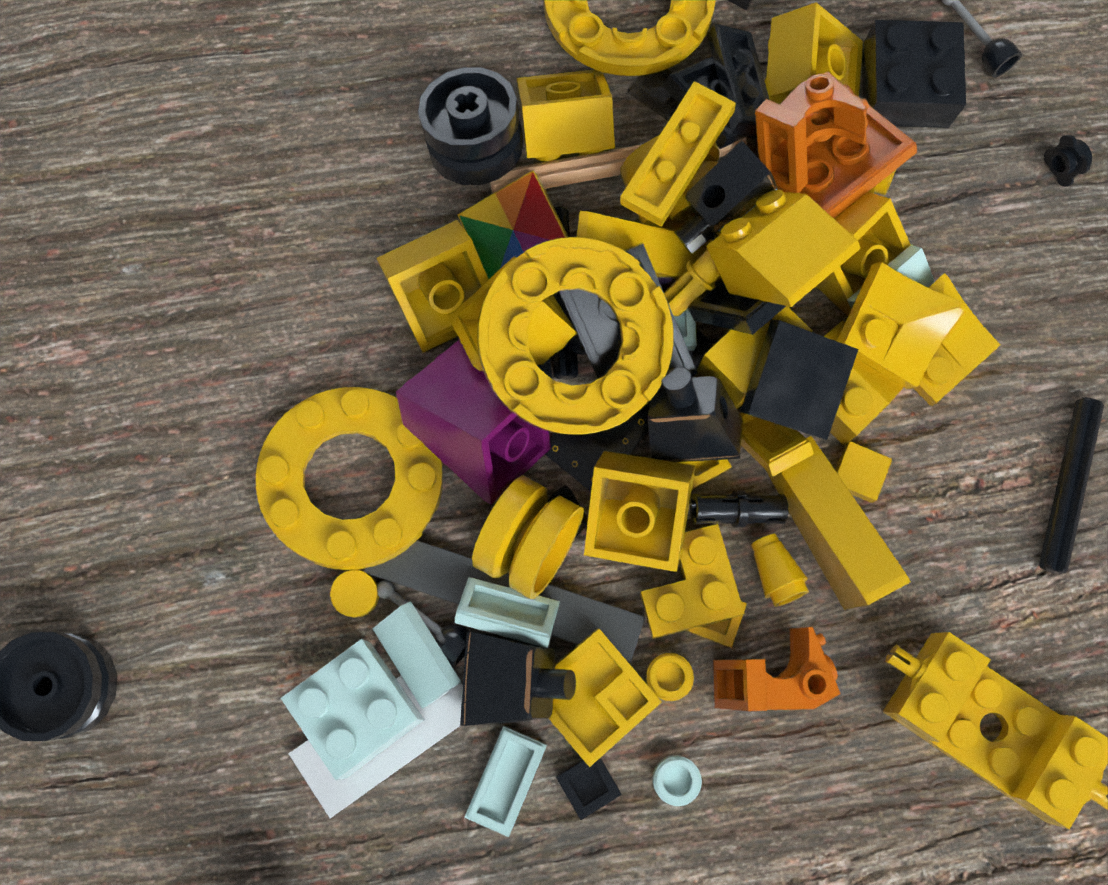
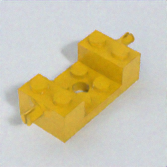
M950 632L931 633L916 658L897 644L890 650L892 654L887 655L885 662L906 675L886 705L883 713L1046 823L1070 830L1082 807L1090 799L1108 810V786L1101 782L1103 771L1108 764V737L1076 716L1059 715L987 667L991 659ZM989 713L996 715L1001 722L1000 735L992 741L985 739L980 731V722Z

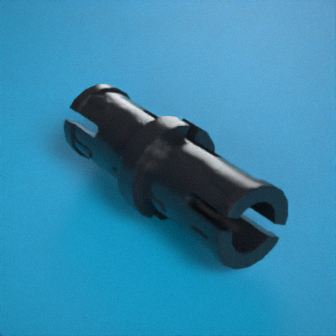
M733 491L731 495L693 494L690 501V517L693 524L723 523L731 524L734 528H743L747 524L754 523L785 524L789 511L788 501L784 494L747 495L745 491Z

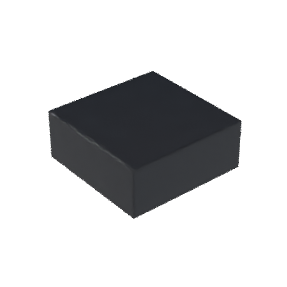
M601 758L591 767L582 759L556 775L559 784L580 820L622 795Z

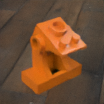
M828 71L823 74L813 75L807 81L800 83L781 104L766 99L755 110L758 154L760 161L772 173L777 186L792 193H800L808 184L807 145L811 141L822 142L830 139L833 135H838L864 145L866 143V127L869 125L867 120L869 104L865 98L861 100L856 98L848 85H842Z
M813 627L791 628L789 663L785 670L774 678L766 672L765 659L713 660L715 708L740 711L815 709L840 695L841 693L836 683L838 678L836 667L830 657L824 654L821 647L826 644L825 637L821 633L816 635Z

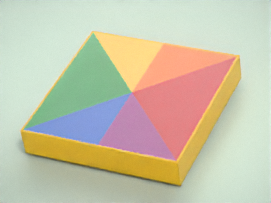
M534 170L457 214L464 230L473 241L488 280L512 257L515 256L517 258L526 250L543 242L568 238L551 200Z

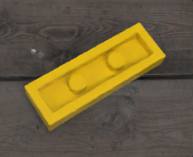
M694 81L620 196V205L662 227L735 112L736 102Z

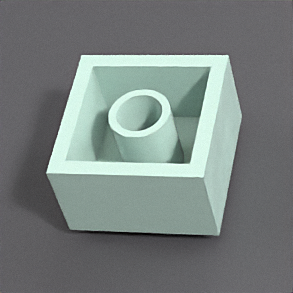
M360 639L281 697V700L335 780L348 778L425 720L372 643Z

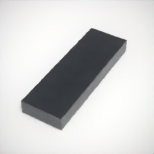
M714 24L707 37L722 96L736 102L735 112L729 120L731 132L757 138L755 110L766 99H770L752 34L748 31Z

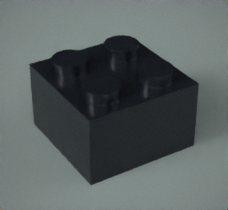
M875 20L863 43L862 49L863 98L894 126L949 128L966 106L964 22Z

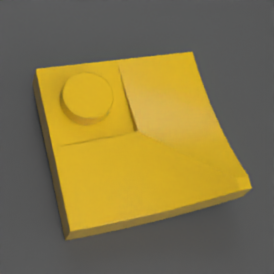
M883 262L871 266L837 342L859 349L856 355L857 359L906 389L917 388L940 344L965 311L967 305L962 301L941 294L906 277Z
M945 273L928 287L965 303ZM966 306L965 311L940 344L918 387L914 388L931 407L938 403L1001 345L982 325L968 306Z
M597 628L555 664V669L572 670L575 673L576 690L571 700L553 699L552 715L548 719L585 763L591 767L660 705L662 701L604 633Z

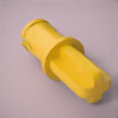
M708 249L695 262L688 261L686 263L687 270L664 292L670 309L676 317L680 316L706 290L712 291L716 287L714 282L720 277V274Z

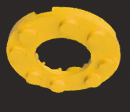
M543 0L546 22L552 35L559 45L574 59L602 73L620 76H641L654 74L673 67L687 58L700 45L711 25L716 0H671L669 12L659 19L657 25L648 30L643 28L641 32L635 33L619 32L617 28H612L611 30L603 25L602 20L589 10L587 0Z
M583 237L559 238L543 242L526 250L508 264L497 276L487 292L479 315L477 327L478 354L482 369L492 390L504 405L519 418L540 429L554 433L572 435L596 433L608 430L627 421L657 393L662 384V379L666 376L672 357L673 323L664 293L660 286H656L649 274L639 265L640 262L624 250L600 240ZM579 289L597 295L612 308L620 323L622 343L616 362L604 376L590 384L568 385L551 379L537 366L529 352L527 330L532 313L544 299L559 291Z
M343 387L327 390L306 398L291 408L279 419L268 434L260 451L256 468L258 503L265 521L273 533L286 547L314 564L340 570L373 567L385 563L407 550L422 536L423 530L430 522L435 510L437 511L443 490L442 461L403 425L397 398L385 392L363 387ZM358 433L373 438L389 451L395 465V482L389 497L376 511L362 518L341 520L325 515L311 503L305 490V469L314 452L323 442L341 434Z

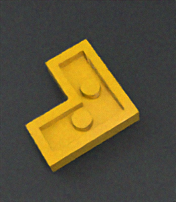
M719 524L684 533L679 559L683 581L640 592L652 639L729 620L745 614Z

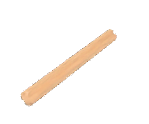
M746 137L719 149V157L728 154L741 141L747 145ZM641 145L514 167L499 180L490 182L491 191L493 194L533 170L539 176L545 189L619 176L620 167L625 159Z

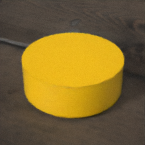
M349 570L340 574L333 582L330 591L331 602L334 608L339 613L353 618L369 614L376 607L379 600L377 582L372 576L360 570Z
M664 653L656 656L649 663L645 679L646 684L659 699L676 701L685 697L691 690L694 682V673L690 663L684 657L675 653Z

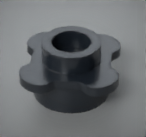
M1067 134L1060 138L1059 144L1055 148H1049L1045 151L1044 161L1049 166L1051 172L1057 176V182L1063 187H1068L1074 183V178L1077 175L1085 174L1090 170L1092 153L1085 142Z

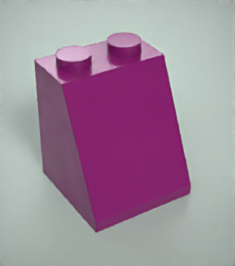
M460 339L445 352L439 354L434 361L412 379L406 381L396 391L403 425L490 505L503 494L515 479L522 476L550 450L549 431L529 424L504 405L492 390L484 371H479L472 365Z

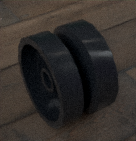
M482 67L459 68L446 72L428 85L420 97L418 115L425 135L429 156L433 167L445 179L460 185H483L499 180L515 167L522 155L523 133L519 121L517 97L511 83L502 75Z
M31 632L11 640L0 651V729L21 741H51L72 738L93 729L108 714L116 697L117 672L112 657L99 642L81 634Z

